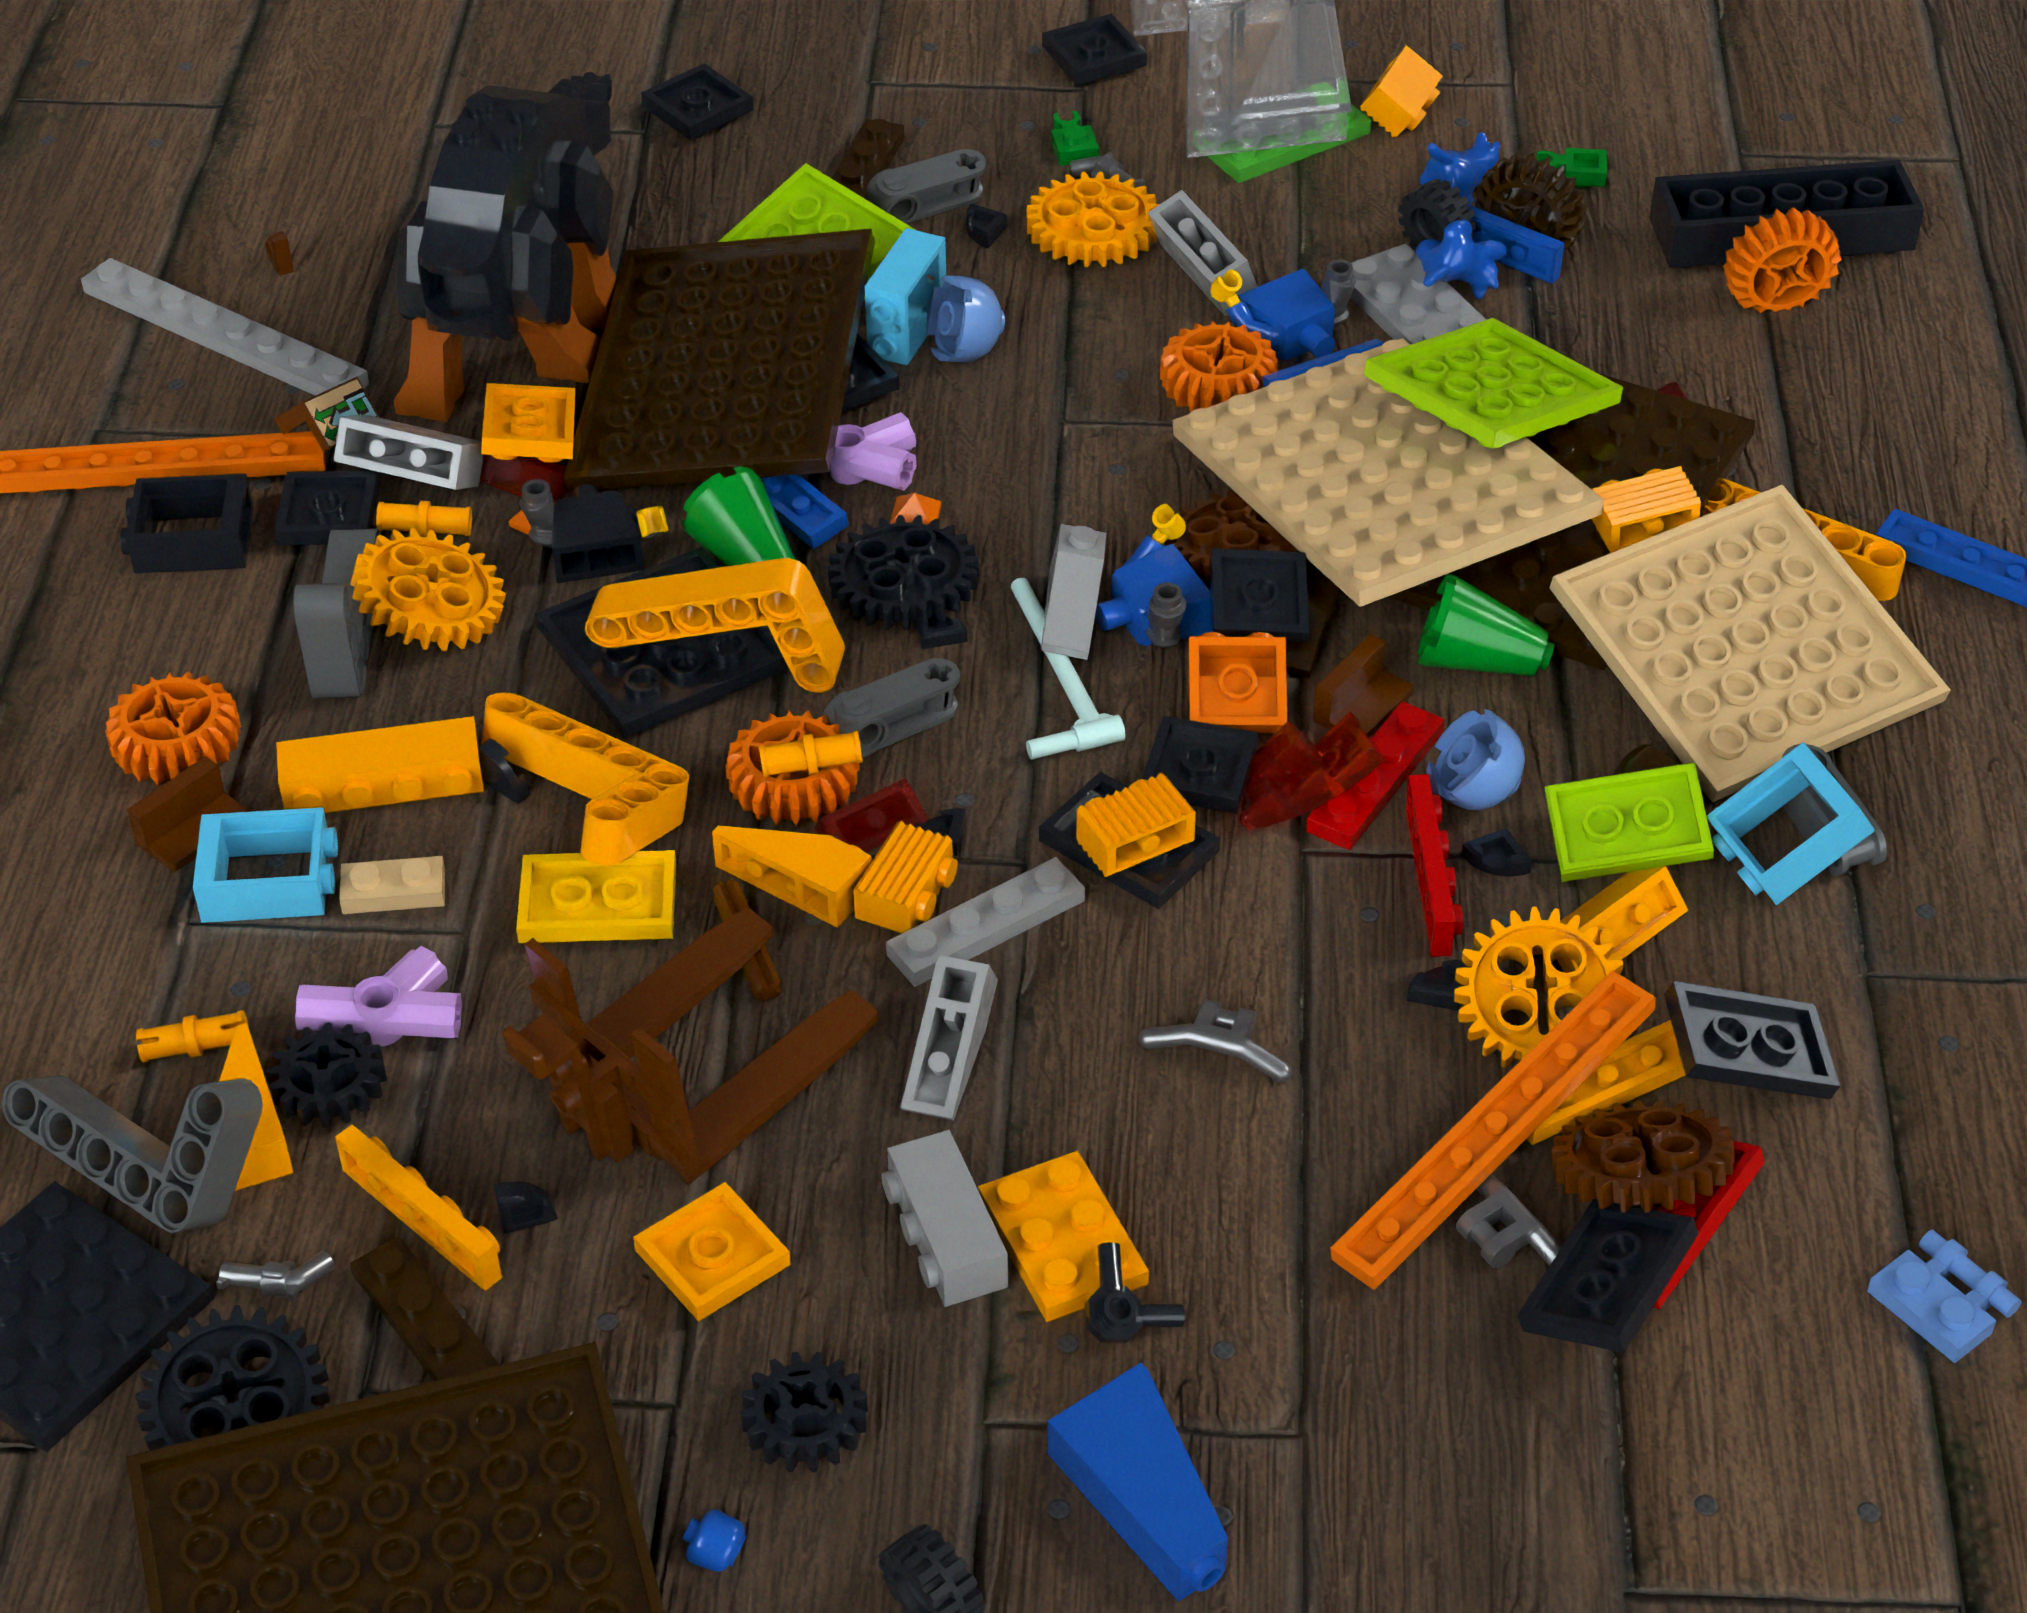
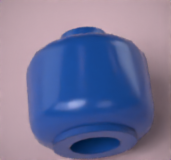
M716 1509L708 1510L701 1521L692 1518L682 1540L690 1543L685 1553L686 1559L692 1564L713 1571H724L728 1566L733 1565L747 1537L744 1535L745 1526L739 1520Z

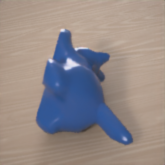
M1483 132L1478 133L1472 147L1464 151L1444 150L1436 144L1430 143L1427 146L1430 158L1427 161L1424 172L1419 177V182L1423 185L1434 179H1440L1441 182L1444 180L1451 182V188L1457 186L1461 190L1459 195L1462 198L1466 196L1469 201L1468 205H1472L1474 188L1478 187L1486 171L1499 161L1498 151L1500 144L1498 141L1493 144L1488 142Z
M1463 219L1450 222L1445 226L1442 241L1424 240L1419 243L1415 251L1426 273L1423 281L1426 287H1430L1438 281H1464L1470 285L1475 298L1480 300L1483 298L1486 290L1491 287L1493 289L1498 288V268L1494 261L1506 256L1507 248L1501 242L1494 240L1473 242L1471 235L1472 225L1469 221Z

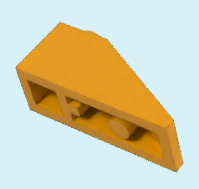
M719 825L712 831L716 867L837 928L855 910L853 890L872 862L871 855L865 853L859 847L849 845L830 835Z
M247 1023L236 1026L220 1077V1081L239 1078L251 1080L258 1087L263 1104L261 1116L235 1191L294 1173L286 1140Z

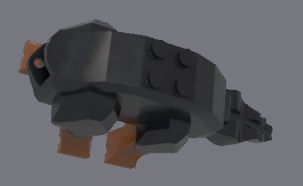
M587 72L583 77L572 75L571 79L560 80L549 92L488 85L466 99L463 111L457 121L451 125V131L442 145L429 186L428 201H421L405 219L398 231V308L403 318L412 320L409 373L394 399L396 414L420 416L424 419L442 422L448 421L455 408V401L461 397L465 389L462 372L463 335L511 341L518 330L535 361L537 377L590 383L602 338L586 328L596 327L604 330L618 281L610 266L608 251L613 190L594 158V155L605 149L611 142L610 106L608 104L612 97L610 74L598 76L593 72Z

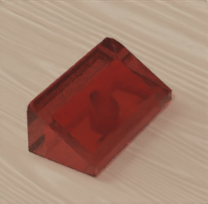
M492 455L483 456L480 482L521 497L522 486L527 481L541 479L549 484L553 502L561 499L568 492L563 479L567 467L564 464L544 462L537 457L518 456L512 460H500Z
M904 778L822 817L814 828L818 834L830 835L849 845H855L866 853L883 845L897 822L902 820L905 825L911 823L915 826L917 823L922 821L923 824L929 819L907 779Z

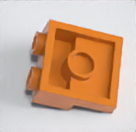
M1217 632L1204 633L1199 637H1189V720L1258 733H1286V637H1274L1271 634L1262 632L1252 633L1247 637H1226L1224 634Z

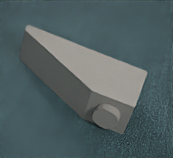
M1060 525L1049 571L1041 651L1088 659L1104 562L1105 532L1095 531L1087 526Z
M938 954L900 1107L902 1110L954 1121L986 1031L998 982L989 964Z

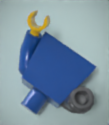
M1333 260L1327 265L1321 289L1307 271L1300 269L1237 295V291L1242 286V278L1237 271L1229 269L1223 276V279L1218 276L1213 281L1210 293L1215 300L1227 303L1229 308L1226 309V312L1234 327L1246 325L1248 332L1259 331L1262 339L1271 341V348L1276 351L1278 359L1289 360L1308 351L1316 358L1330 354L1334 349L1333 328L1344 322L1348 317L1349 310L1346 306L1357 281L1353 274V265L1346 260Z
M1162 504L1155 509L1152 515V522L1157 530L1153 535L1147 534L1131 557L1121 568L1114 571L1111 576V600L1097 604L1095 617L1103 631L1125 625L1140 645L1148 646L1154 644L1158 647H1171L1177 644L1180 639L1212 632L1211 599L1209 589L1175 545H1164L1167 539L1174 540L1181 537L1185 532L1186 525L1184 519L1178 513L1174 515L1173 509L1168 504Z

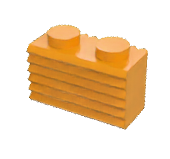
M1406 45L1388 64L1361 104V111H1366L1367 116H1373V121L1379 122V127H1385L1386 132H1391L1392 137H1397L1405 128L1413 131L1425 117L1427 112L1424 110L1440 94V91L1435 87L1443 75Z
M1681 466L1667 470L1653 469L1643 476L1620 482L1610 480L1599 487L1591 489L1603 498L1602 515L1591 519L1610 553L1700 518V497H1697L1696 490H1693V486L1690 484L1689 478H1686Z
M1159 773L1156 778L1151 776L1148 781L1144 779L1137 780L1128 788L1124 787L1121 792L1116 790L1112 796L1107 794L1105 798L1096 797L1088 801L1084 806L1080 805L1077 809L1076 839L1078 844L1082 845L1083 850L1087 851L1089 858L1092 857L1099 871L1102 870L1104 877H1108L1194 841L1196 812L1164 774Z
M902 820L897 822L853 890L855 918L899 933H904L918 926L919 922L930 920L936 905V895H939L940 888H949L957 872L958 862L953 858L952 839L948 835L943 837L939 832L933 834L929 829L924 831L920 826L915 828L911 823L905 825Z

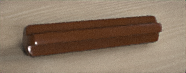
M729 879L725 883L718 882L713 887V899L722 921H725L744 908H749L737 881ZM764 944L742 967L753 995L759 1001H765L769 997L776 998L781 993L779 986L780 978Z

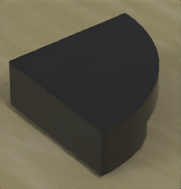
M970 204L966 212L967 233L977 244L989 248L1007 228V214Z
M931 616L928 617V626L927 624H922L918 618L912 621L921 649L968 642L967 629L956 617H953V620L946 617V620L941 621Z
M491 738L478 747L485 784L517 804H520L530 796V789L524 774L522 773L517 777L504 759L509 755L504 747Z
M953 808L940 811V816L930 819L923 824L921 821L914 827L920 826L924 831L929 829L933 834L939 832L943 837L948 835L952 839L953 856H958L966 823V809Z
M1507 828L1465 842L1462 845L1461 856L1469 864L1483 872L1512 877L1526 875L1531 871L1532 860Z
M1447 960L1442 962L1441 967L1431 969L1425 973L1423 971L1419 972L1409 985L1407 1001L1458 1011L1460 1003L1454 1002V989L1464 985L1455 981L1456 968L1468 966L1462 960Z
M525 1182L494 1184L500 1221L504 1233L558 1219L553 1200L544 1189Z

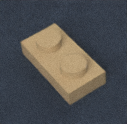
M443 856L341 864L340 905L342 914L445 906V866Z

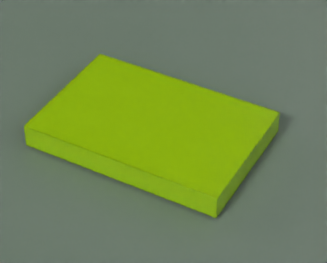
M1695 762L1544 786L1562 882L1714 859V849Z

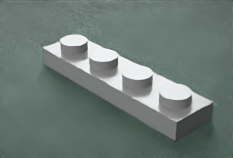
M1054 857L886 941L887 956L911 984L916 987L932 979L938 954L969 960L1084 902L1085 887L1057 857Z

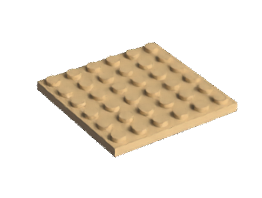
M1783 484L1553 576L1549 587L1683 764L1695 762L1700 787L1712 803L1740 791L1782 759L1783 753L1793 745L1804 742L1805 744L1821 748L1827 753L1942 703L1951 691Z

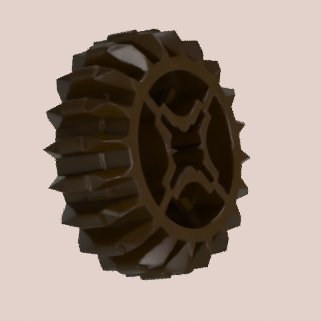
M1517 152L1509 159L1503 157L1497 161L1491 169L1486 171L1474 195L1477 198L1474 207L1564 242L1563 252L1565 249L1567 250L1573 246L1578 238L1577 235L1584 228L1585 219L1583 217L1587 209V205L1581 202L1584 191L1574 189L1576 177L1566 178L1563 175L1564 165L1556 169L1550 165V156L1540 162L1537 160L1534 152L1527 155L1525 159ZM1532 204L1535 205V206H1532V207L1529 209V211H1525V209L1528 210V208H1529Z

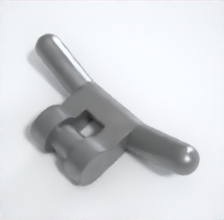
M1208 999L1203 1001L1194 1024L1145 1028L1138 1037L1141 1046L1147 1049L1191 1045L1239 1057L1281 1083L1288 1081L1292 1075V1068L1287 1062L1251 1040L1257 1019L1256 1011L1240 1008L1238 1012L1222 1009L1220 1002Z
M1490 1174L1476 1188L1486 1199L1467 1210L1459 1218L1456 1229L1468 1242L1476 1241L1482 1248L1481 1256L1492 1268H1500L1507 1264L1519 1249L1529 1243L1550 1266L1562 1246L1518 1198L1493 1174ZM1501 1220L1507 1227L1498 1233L1492 1225Z

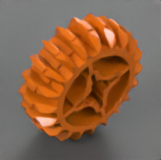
M1792 207L1784 215L1776 209L1773 217L1769 219L1760 215L1759 223L1754 227L1745 225V235L1733 237L1734 248L1725 252L1727 263L1723 265L1728 282L1726 285L1730 293L1735 296L1738 304L1742 305L1744 309L1753 307L1762 313L1766 309L1777 312L1784 309L1791 310V308L1796 306L1804 308V303L1811 298L1819 300L1818 291L1831 288L1830 278L1839 274L1837 263L1842 259L1838 249V239L1827 222L1822 220L1820 216L1816 217L1809 210L1800 213V211Z
M1211 321L1208 326L1195 323L1192 330L1180 329L1178 336L1169 337L1168 345L1163 348V354L1161 355L1160 379L1162 380V387L1166 390L1167 397L1175 399L1177 407L1189 406L1191 413L1193 410L1208 408L1227 401L1235 395L1247 394L1264 388L1262 376L1277 372L1278 361L1276 351L1271 348V341L1262 339L1259 331L1248 332L1246 325L1233 327L1230 321L1225 325H1216Z
M190 671L186 672L182 677H174L169 672L165 679L156 680L150 676L148 684L144 686L132 684L131 694L118 695V704L109 708V718L106 722L107 729L105 730L111 756L115 758V762L119 764L124 773L134 774L139 782L151 778L159 786L165 780H171L205 756L216 764L217 762H229L230 751L238 748L237 741L241 734V722L236 702L232 699L231 693H227L224 690L222 683H211L207 675L194 679Z
M788 710L786 716L776 717L769 713L766 722L752 720L749 730H738L736 741L730 743L725 768L726 778L729 780V790L733 795V799L739 800L743 811L753 810L757 820L771 816L776 826L783 819L792 820L794 825L797 826L800 819L809 818L816 823L820 813L833 816L837 805H847L850 793L855 792V785L858 782L857 771H859V763L853 762L818 768L819 773L809 774L808 770H801L764 777L759 751L760 745L768 746L803 740V735L813 734L814 738L840 734V725H829L827 715L813 719L809 710L802 716H793L791 711Z

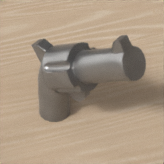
M1111 152L1104 156H1093L1070 161L1073 177L1081 176L1082 172L1091 174L1092 178H1095L1098 172H1103L1104 179H1110L1115 174H1119V182L1122 183L1129 179H1134L1124 172L1123 165L1113 158ZM1134 179V188L1145 185V180Z
M320 1251L297 1268L293 1261H284L282 1263L269 1261L264 1266L223 1262L216 1284L217 1289H224L229 1285L261 1289L263 1295L285 1297L295 1301L299 1291L308 1288L335 1268V1264L331 1256L325 1251Z

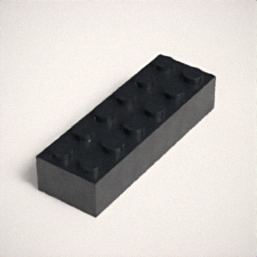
M1890 160L1655 177L1649 219L1669 268H1690L1701 265L1726 264L1727 257L1725 252L1734 248L1733 237L1745 235V225L1754 227L1759 223L1760 215L1769 219L1773 217L1776 209L1786 215L1792 207L1800 211V213L1809 210L1816 217L1820 216L1822 220H1825L1838 239L1837 244L1839 245L1840 255L1854 256L1856 254L1895 253L1897 251L1915 250L1924 207L1901 161Z

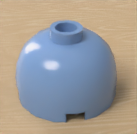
M945 275L941 278V280L945 281L943 287H934L927 308V335L935 336L936 344L939 347H930L932 354L939 361H975L990 352L997 342L999 335L1002 334L1005 327L1004 312L1001 310L994 291L982 281L964 276Z
M1484 709L1485 714L1482 715L1474 710L1466 712L1452 722L1435 745L1437 749L1442 751L1436 765L1429 761L1426 769V774H1429L1432 792L1440 794L1441 798L1446 802L1467 810H1485L1510 797L1518 789L1524 769V747L1519 736L1502 718Z

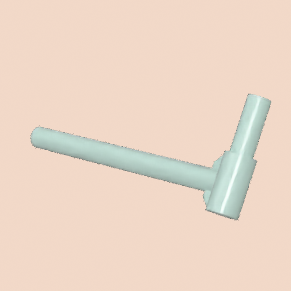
M1018 578L1012 582L1011 590L1041 645L1045 612L1026 578ZM1045 652L1079 719L1071 726V730L1026 741L1029 758L1032 760L1073 749L1080 752L1124 741L1125 728L1121 717L1106 713L1098 714L1069 657Z

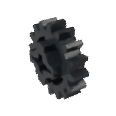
M331 1022L324 1024L322 1032L317 1034L311 1028L305 1027L303 1028V1039L299 1041L291 1037L284 1039L287 1052L273 1051L271 1054L274 1066L266 1068V1074L274 1105H281L285 1118L292 1117L298 1113L302 1126H307L313 1118H320L322 1127L328 1128L331 1118L339 1116L344 1123L351 1122L350 1111L357 1109L367 1113L370 1110L367 1097L381 1098L382 1089L380 1083L387 1081L380 1045H372L370 1033L367 1031L355 1037L353 1025L351 1024L344 1026L340 1032H334Z
M792 1352L790 1365L783 1366L774 1358L769 1361L771 1373L769 1376L758 1372L752 1375L753 1390H743L742 1428L743 1432H748L749 1447L752 1451L763 1448L765 1463L770 1465L779 1457H782L786 1460V1470L793 1472L799 1461H807L810 1471L817 1472L819 1466L818 1459L826 1457L831 1463L837 1465L840 1463L839 1448L843 1447L851 1451H855L858 1448L857 1433H866L867 1393L860 1390V1376L857 1373L845 1376L844 1361L838 1359L828 1367L823 1365L821 1352H816L811 1362H802L800 1354ZM836 1398L843 1407L841 1414L837 1412L836 1403L833 1402ZM768 1409L773 1411V1418L776 1421L773 1425L766 1417Z

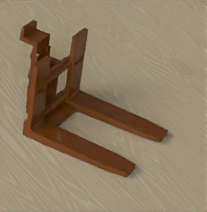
M744 908L704 933L586 1024L581 1020L568 967L534 938L530 939L525 943V948L534 982L528 987L533 1003L543 1011V1014L519 1032L509 1025L503 1030L502 1034L507 1052L537 1079L542 1080L547 1076L550 1077L553 1089L549 1092L553 1104L559 1110L564 1131L571 1135L580 1127L584 1128L591 1153L598 1161L608 1155L618 1164L634 1151L633 1141L648 1155H654L659 1161L664 1159L680 1173L681 1180L690 1185L844 1056L878 1021L879 1017L875 1007L856 992L848 991L805 1019L688 1112L676 1057L654 1039L741 969L773 936L772 926L750 908ZM635 1055L637 1057L638 1064L631 1059Z

